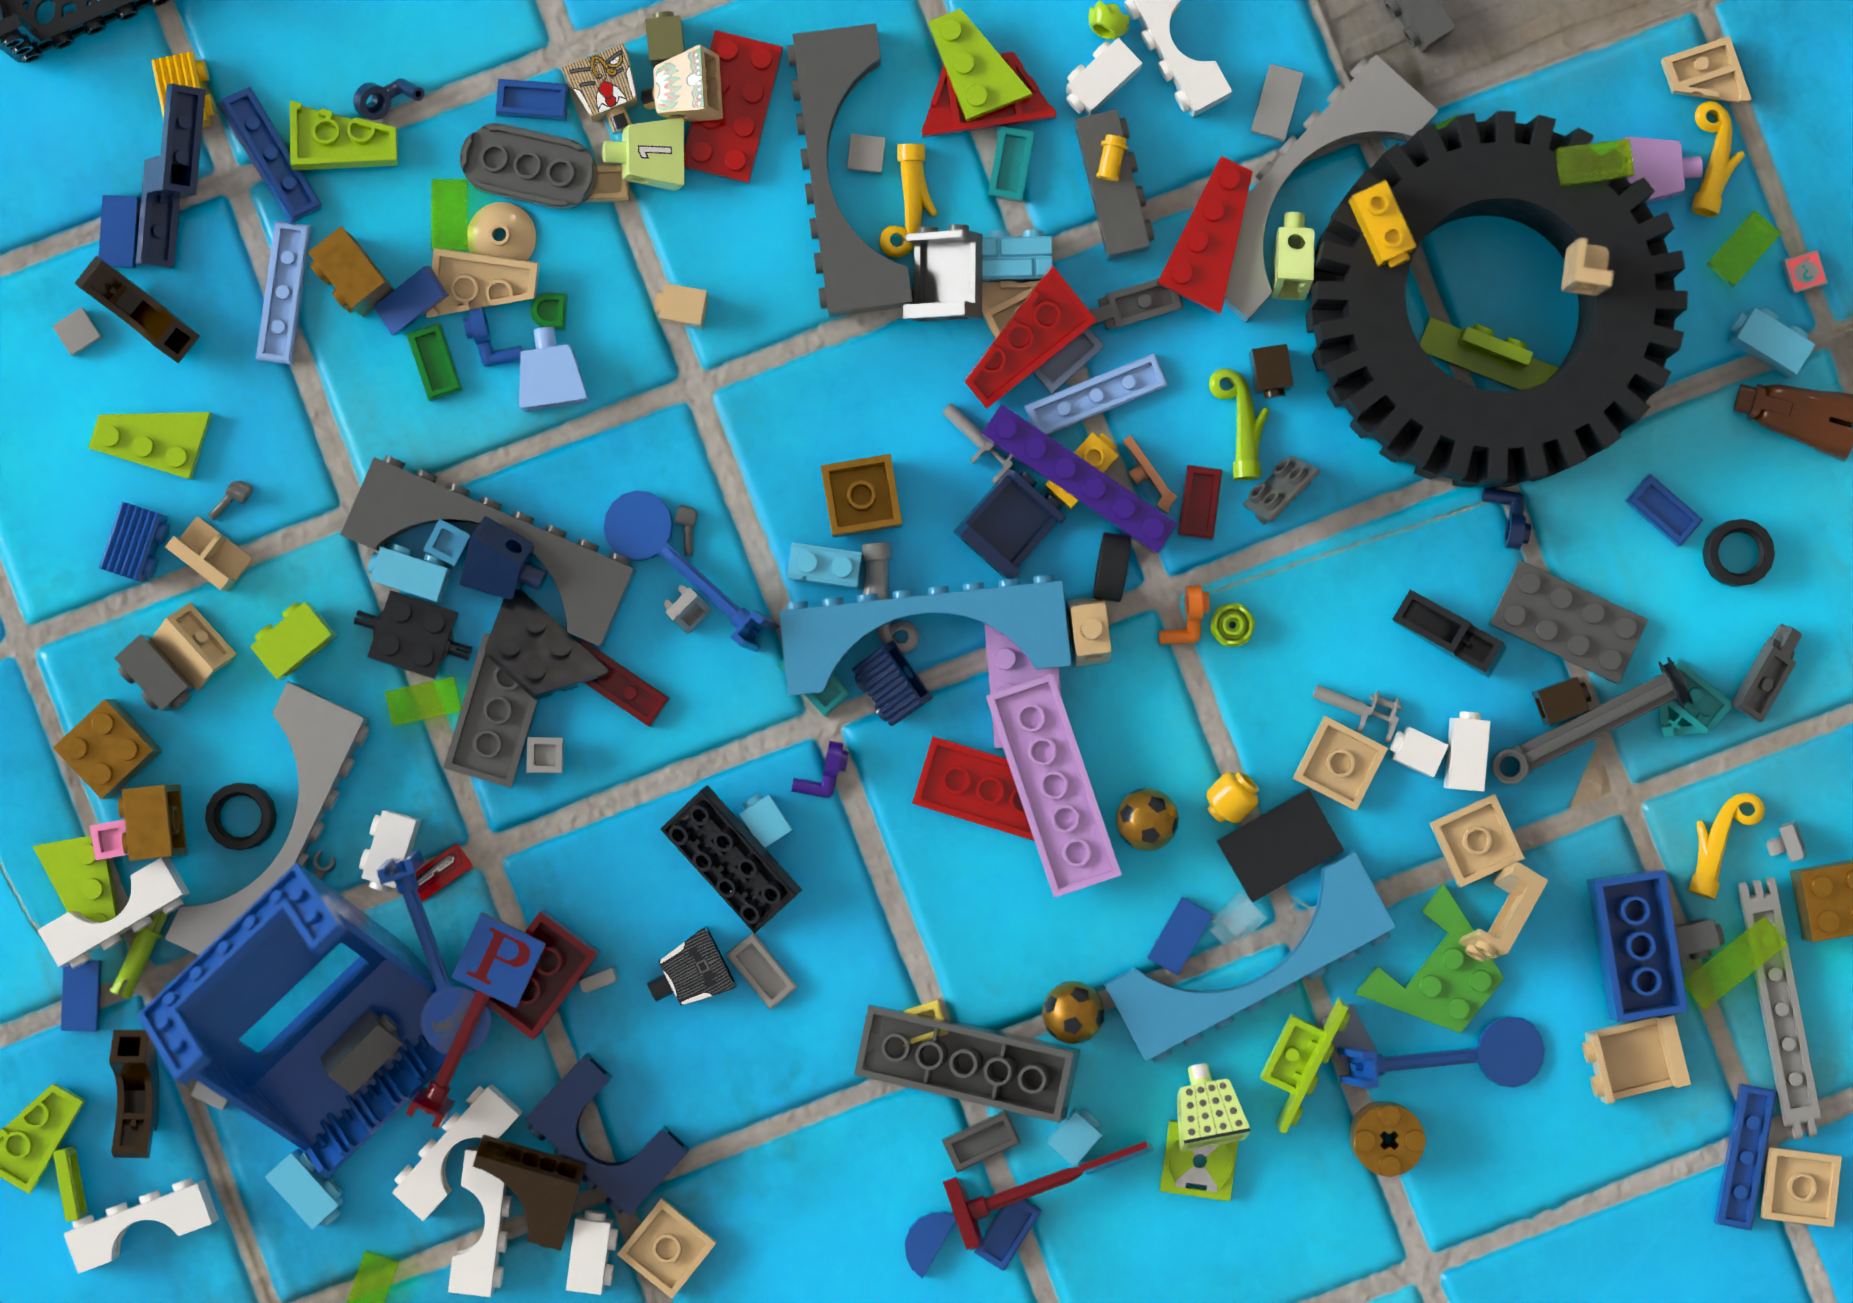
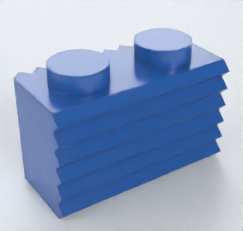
M121 501L99 569L146 583L148 577L152 578L158 566L159 559L154 556L156 555L159 543L164 544L169 534L170 525L166 523L168 516Z

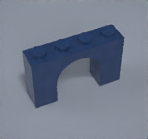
M586 1053L525 1119L531 1123L528 1129L539 1140L544 1141L547 1138L556 1147L553 1151L555 1155L585 1163L586 1167L582 1180L593 1190L599 1187L608 1196L605 1201L613 1210L619 1214L624 1211L630 1216L685 1157L690 1149L664 1125L639 1153L628 1160L608 1162L590 1153L580 1136V1118L587 1104L613 1076Z

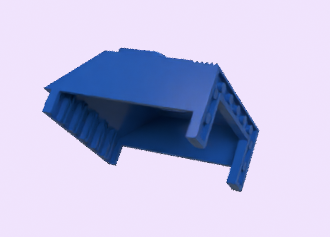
M298 862L137 1015L177 1082L185 1086L194 1078L304 1150L317 1172L327 1179L440 1071L447 1054L440 1053L430 1046L421 1030L420 1017L423 1005L432 993L437 991L430 970L401 940L322 880L314 876ZM339 943H344L360 955L349 968L262 1051L257 1053L239 1040ZM369 1009H372L380 1017L386 1014L395 1021L399 1027L396 1032L402 1045L391 1060L385 1061L374 1072L373 1077L366 1085L359 1087L351 1094L327 1075L320 1058Z

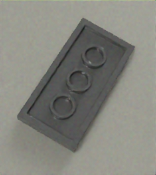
M1519 560L1489 625L1606 680L1619 684L1648 620Z
M484 633L443 768L513 788L539 699L534 700L485 654V646L490 634Z

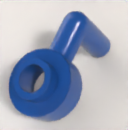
M483 307L468 311L469 317L463 319L465 332L468 339L474 338L481 363L484 366L491 367L520 360L521 346L493 351L489 325Z

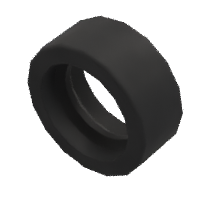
M1738 519L1724 522L1714 528L1705 539L1702 554L1704 565L1714 579L1721 584L1737 587L1754 584L1764 578L1772 567L1775 550L1773 540L1765 528L1754 521ZM1736 532L1745 533L1752 537L1759 550L1756 565L1753 569L1741 574L1732 573L1725 569L1718 556L1719 545L1724 537Z
M1108 532L1103 533L1094 581V599L1121 602L1129 563L1131 536Z
M235 783L224 786L213 794L206 806L205 822L208 832L217 843L227 849L246 850L259 846L270 837L275 828L277 813L273 800L265 790L254 784ZM239 795L248 796L255 800L262 814L258 829L246 837H235L229 834L222 826L220 819L221 809L225 802Z

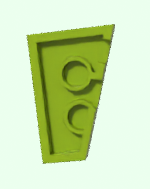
M962 9L928 21V26L966 122L1032 96V92Z
M290 100V163L292 170L397 166V129L393 126L357 117L350 119L335 115L333 111L322 108L315 110L303 107L302 103Z
M213 413L98 415L88 448L192 480Z
M91 836L32 846L67 912L78 911L88 919L97 922H107L119 915L110 859L95 860Z
M53 1083L8 1125L0 1130V1178L28 1194L33 1193L54 1157L53 1152L60 1147L86 1100L60 1084Z

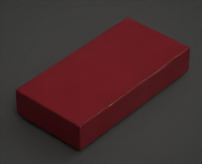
M1187 465L1178 528L1179 536L1213 540L1222 478L1221 469Z

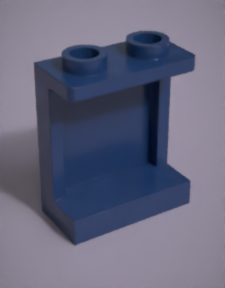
M1008 469L953 531L956 536L1005 579H1014L1020 573L1017 567L1057 522L1062 523L1066 519L1060 512L1063 506L1049 493L1043 497L1034 489L1038 483L1024 470L1017 473Z

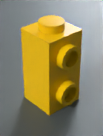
M1383 181L1353 195L1348 202L1378 267L1388 263L1390 268L1409 260L1408 253L1413 251L1416 244L1387 181Z
M1092 432L1074 452L1102 473L1118 458V455L1114 452L1117 446L1102 433L1097 437ZM1048 481L1045 484L1044 488L1068 510H1071L1078 502L1076 498L1052 482Z

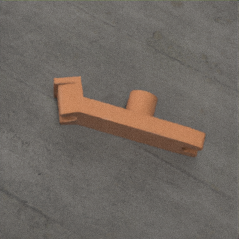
M1129 435L1122 442L1138 466L1130 470L1128 474L1136 485L1148 478L1161 496L1155 507L1168 514L1170 512L1169 508L1177 498V495L1168 489L1132 436Z

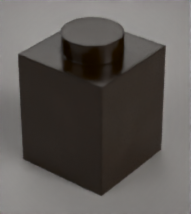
M1287 344L1252 349L1249 352L1255 395L1264 393L1265 399L1286 396L1285 390H1289L1293 386Z
M1578 677L1569 678L1531 692L1543 725H1551L1590 710L1587 704L1591 702L1589 690L1585 682H1579Z

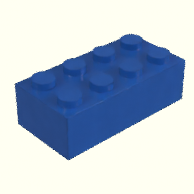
M1650 869L1587 879L1609 1019L1615 1022H1624L1688 1012L1666 871Z

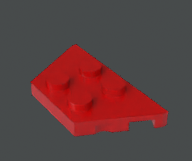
M1014 52L1000 53V56L1032 92V96L966 122L943 64L922 128V138L1056 119V112L1042 95L1033 78L1023 68V64Z

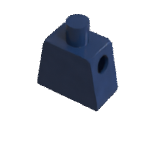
M484 516L470 536L460 585L502 598L514 599L523 584L540 590L544 585L548 571L531 564L534 551L532 542L491 518Z

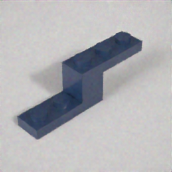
M174 83L168 84L166 87L160 156L145 159L135 263L137 265L174 269L180 199L194 196L197 192L205 89Z

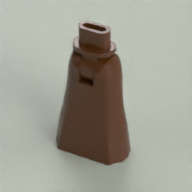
M1740 384L1733 411L1747 414L1748 420L1754 419L1760 426L1772 432L1798 441L1840 461H1846L1853 446V394L1812 390L1781 384L1766 386L1757 384L1755 388Z

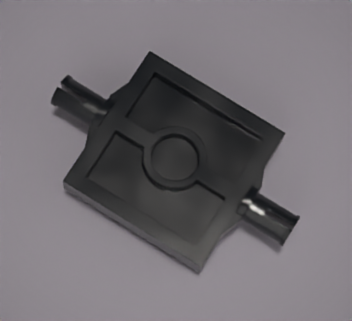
M391 590L385 607L378 616L358 610L356 615L360 618L355 617L354 619L355 625L373 629V641L367 656L368 658L436 680L441 664L448 657V654L468 661L470 655L458 650L472 653V646L453 641V629L459 615L458 612Z

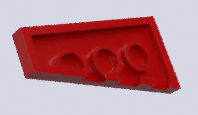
M1223 156L1220 157L1157 284L1218 315L1221 314L1253 171Z

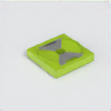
M1169 1120L1159 1190L1161 1192L1230 1201L1238 1141L1180 1152L1178 1121ZM1198 1154L1206 1157V1164L1203 1167H1196L1193 1164V1158ZM1186 1183L1207 1185V1189L1187 1187Z

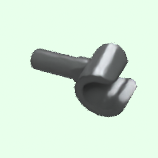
M243 481L230 483L226 489V495L212 509L208 516L215 520L234 499L244 504L253 491L252 486Z
M681 505L678 507L675 523L685 526L684 556H693V533L698 514L694 508Z
M323 851L317 852L313 858V864L316 867L314 876L320 880H323L325 874L330 873L336 867L334 856L331 858L329 866L324 868L319 866V860L323 855Z

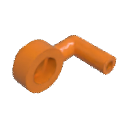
M1188 585L1185 587L1187 629L1159 630V645L1196 643L1200 640L1203 613H1209L1208 592H1202L1201 585Z

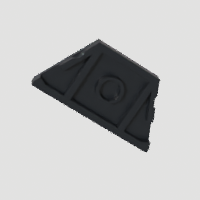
M521 589L514 599H503L485 646V654L534 700L551 696L556 691H568L578 688V684L598 678V681H601L609 676V670Z

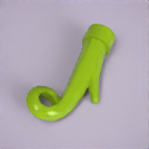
M1218 369L1209 379L1210 392L1218 399L1224 400L1236 396L1235 462H1233V479L1238 481L1260 479L1262 476L1261 461H1259V445L1269 409L1263 408L1255 420L1251 392L1246 380L1240 373L1232 369ZM1220 380H1228L1233 387L1227 391L1222 390Z

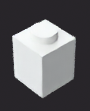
M1405 727L1403 733L1397 731L1389 750L1394 752L1391 760L1425 776L1434 777L1449 745L1411 727Z

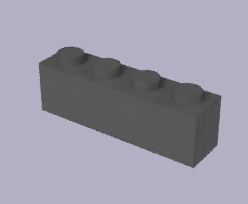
M1115 109L1077 118L1074 124L1107 261L1148 251L1150 247L1149 241L1154 240V233L1150 219L1144 220L1141 207L1146 206L1142 186H1136L1133 173L1138 172L1134 152L1124 151L1118 182L1096 177L1103 151V146L1100 144L1101 141H1105L1106 135L1129 138L1125 117L1119 119L1118 111Z

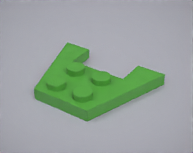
M1441 884L1423 906L1421 912L1447 932L1445 937L1404 987L1376 966L1354 993L1461 1033L1505 978L1493 959L1489 961L1485 959L1482 962L1472 958L1465 952L1466 947L1461 945L1459 941L1463 935L1474 930L1446 886Z

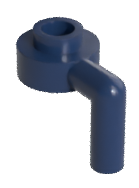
M399 78L384 87L369 82L357 89L353 98V104L357 113L369 120H379L388 113L392 98L402 93L415 101H420L425 93L421 87L403 78ZM372 95L370 103L366 104L368 97Z
M1484 487L1481 501L1510 505L1504 534V548L1520 550L1522 544H1528L1531 534V523H1526V517L1523 515L1524 495L1519 492Z

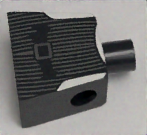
M707 926L659 960L664 974L647 983L656 1002L674 993L680 1005L727 992L737 987V983Z

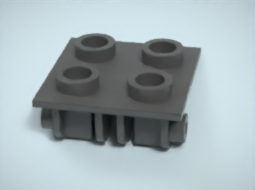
M1291 455L1274 467L1273 474L1264 483L1255 486L1250 491L1248 499L1242 505L1256 513L1254 516L1263 525L1268 521L1272 523L1283 509L1287 508L1289 503L1295 500L1296 496L1311 484V481L1321 471Z

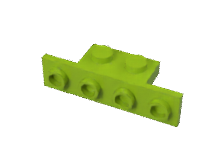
M1430 317L1419 343L1422 350L1428 355L1516 390L1538 386L1546 382L1559 369L1556 366L1533 358L1534 352L1526 350V343L1511 337H1507L1506 341L1493 337V330L1478 324H1474L1473 328L1467 326L1462 330Z
M1339 997L1323 1028L1290 1014L1260 1074L1261 1080L1290 1093L1276 1121L1279 1131L1285 1134L1290 1125L1295 1126L1298 1123L1303 1111V1107L1300 1104L1305 1094L1311 1095L1319 1078L1315 1074L1321 1062L1326 1064L1330 1059L1334 1049V1044L1331 1042L1336 1032H1342L1348 1023L1350 1013L1347 1010L1349 1007L1345 1000Z

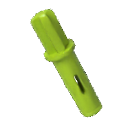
M163 910L151 917L153 920L151 925L136 933L125 961L112 988L109 990L110 992L117 995L120 994L127 979L128 982L121 996L131 1000L158 938L162 939L163 937L160 933L169 914L165 915Z

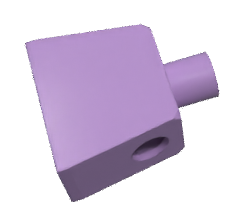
M1623 137L1617 143V151L1627 159V162L1619 172L1630 184L1644 177L1655 191L1646 201V204L1678 196L1685 191L1684 179L1702 177L1703 164L1701 157L1682 158L1680 141Z

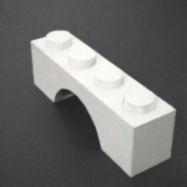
M1181 0L1124 1L1125 8L1131 19L1134 21L1138 18L1144 29L1141 32V36L1149 51L1155 49L1161 61L1157 64L1162 76L1167 82L1172 80L1178 92L1174 93V96L1183 112L1188 110L1192 118L1230 98L1232 90L1216 61L1190 59L1182 54L1173 43L1170 35V19L1179 8Z
M161 857L130 875L131 894L124 910L115 918L107 922H97L88 919L78 911L67 912L38 929L58 967L71 965L72 969H75L92 959L89 954L99 947H102L103 951L123 941L120 935L132 929L136 933L153 923L151 917L163 910L166 915L183 906L182 899L188 896L190 892L170 857Z
M493 1083L486 1089L479 1086L466 1100L470 1107L462 1116L455 1112L442 1126L446 1131L443 1137L438 1142L432 1138L421 1149L418 1155L423 1159L414 1168L408 1164L394 1179L398 1186L392 1193L422 1221L429 1217L452 1191L446 1175V1163L452 1148L462 1140L482 1138L483 1134L499 1139L523 1113Z
M469 1146L465 1150L461 1186L471 1191L480 1201L485 1214V1226L482 1236L476 1244L467 1249L457 1251L452 1256L448 1292L491 1297L495 1292V1288H501L504 1267L498 1266L500 1252L505 1253L507 1247L508 1231H502L504 1217H510L512 1196H507L508 1186L500 1179L484 1170L473 1167L479 1147Z
M192 1177L172 1185L174 1191L161 1195L159 1190L138 1197L140 1204L129 1208L126 1202L105 1209L107 1216L94 1220L93 1214L73 1221L74 1228L63 1234L77 1273H82L120 1256L122 1238L134 1222L141 1220L158 1221L171 1228L177 1236H181L211 1225L219 1220L205 1179L194 1183Z

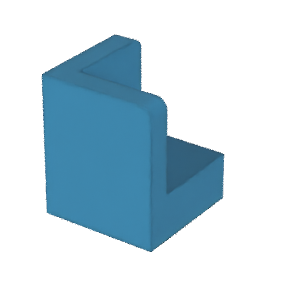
M439 519L423 550L457 567L469 544L471 534Z

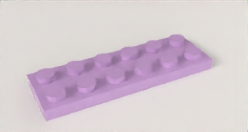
M1051 673L986 695L1053 897L1055 898L1120 876L1121 872L1054 674Z

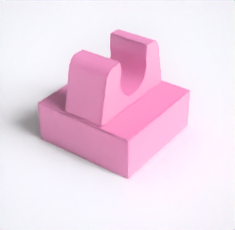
M125 819L90 826L96 861L129 855L124 853L122 847V834L126 832Z

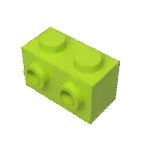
M295 602L281 614L284 617L281 622L274 627L271 624L265 626L254 636L257 641L250 648L276 680H285L338 636L311 603L304 602L300 604Z

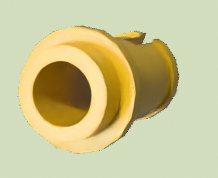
M1107 134L1105 141H1101L1100 145L1103 146V151L1096 177L1108 181H1119L1124 151H1128L1129 148L1126 145V138Z

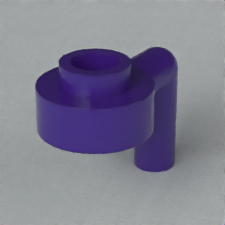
M829 740L822 783L794 778L791 792L830 798L834 794L838 772H845L849 751L843 750V743Z

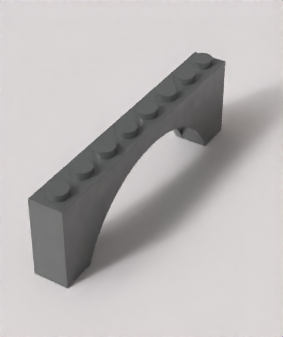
M876 23L792 34L794 45H787L789 66L797 67L798 79L791 80L794 101L801 100L803 113L796 114L798 136L805 135L807 148L800 149L803 170L810 169L811 183L805 184L807 205L814 204L816 218H809L812 240L819 239L820 252L814 253L816 274L823 273L825 287L818 288L821 309L828 308L829 317L903 308V304H912L908 267L882 256L869 247L854 232L835 201L828 175V148L836 117L843 103L857 84L869 73L881 66Z
M388 455L385 456L383 461L375 457L373 458L341 531V536L379 551L380 547H384L401 534L418 527L437 523L439 519L445 522L479 524L484 516L489 517L532 542L534 545L533 553L548 570L561 595L567 619V633L604 647L637 571L629 567L632 560L614 552L611 553L610 558L597 553L598 545L581 538L577 544L564 538L567 532L547 524L545 530L532 525L534 518L515 510L513 516L500 511L502 504L486 497H482L481 502L468 498L470 491L456 484L450 483L448 489L435 483L438 478L437 476L421 469L417 470L416 475L403 470L404 462Z

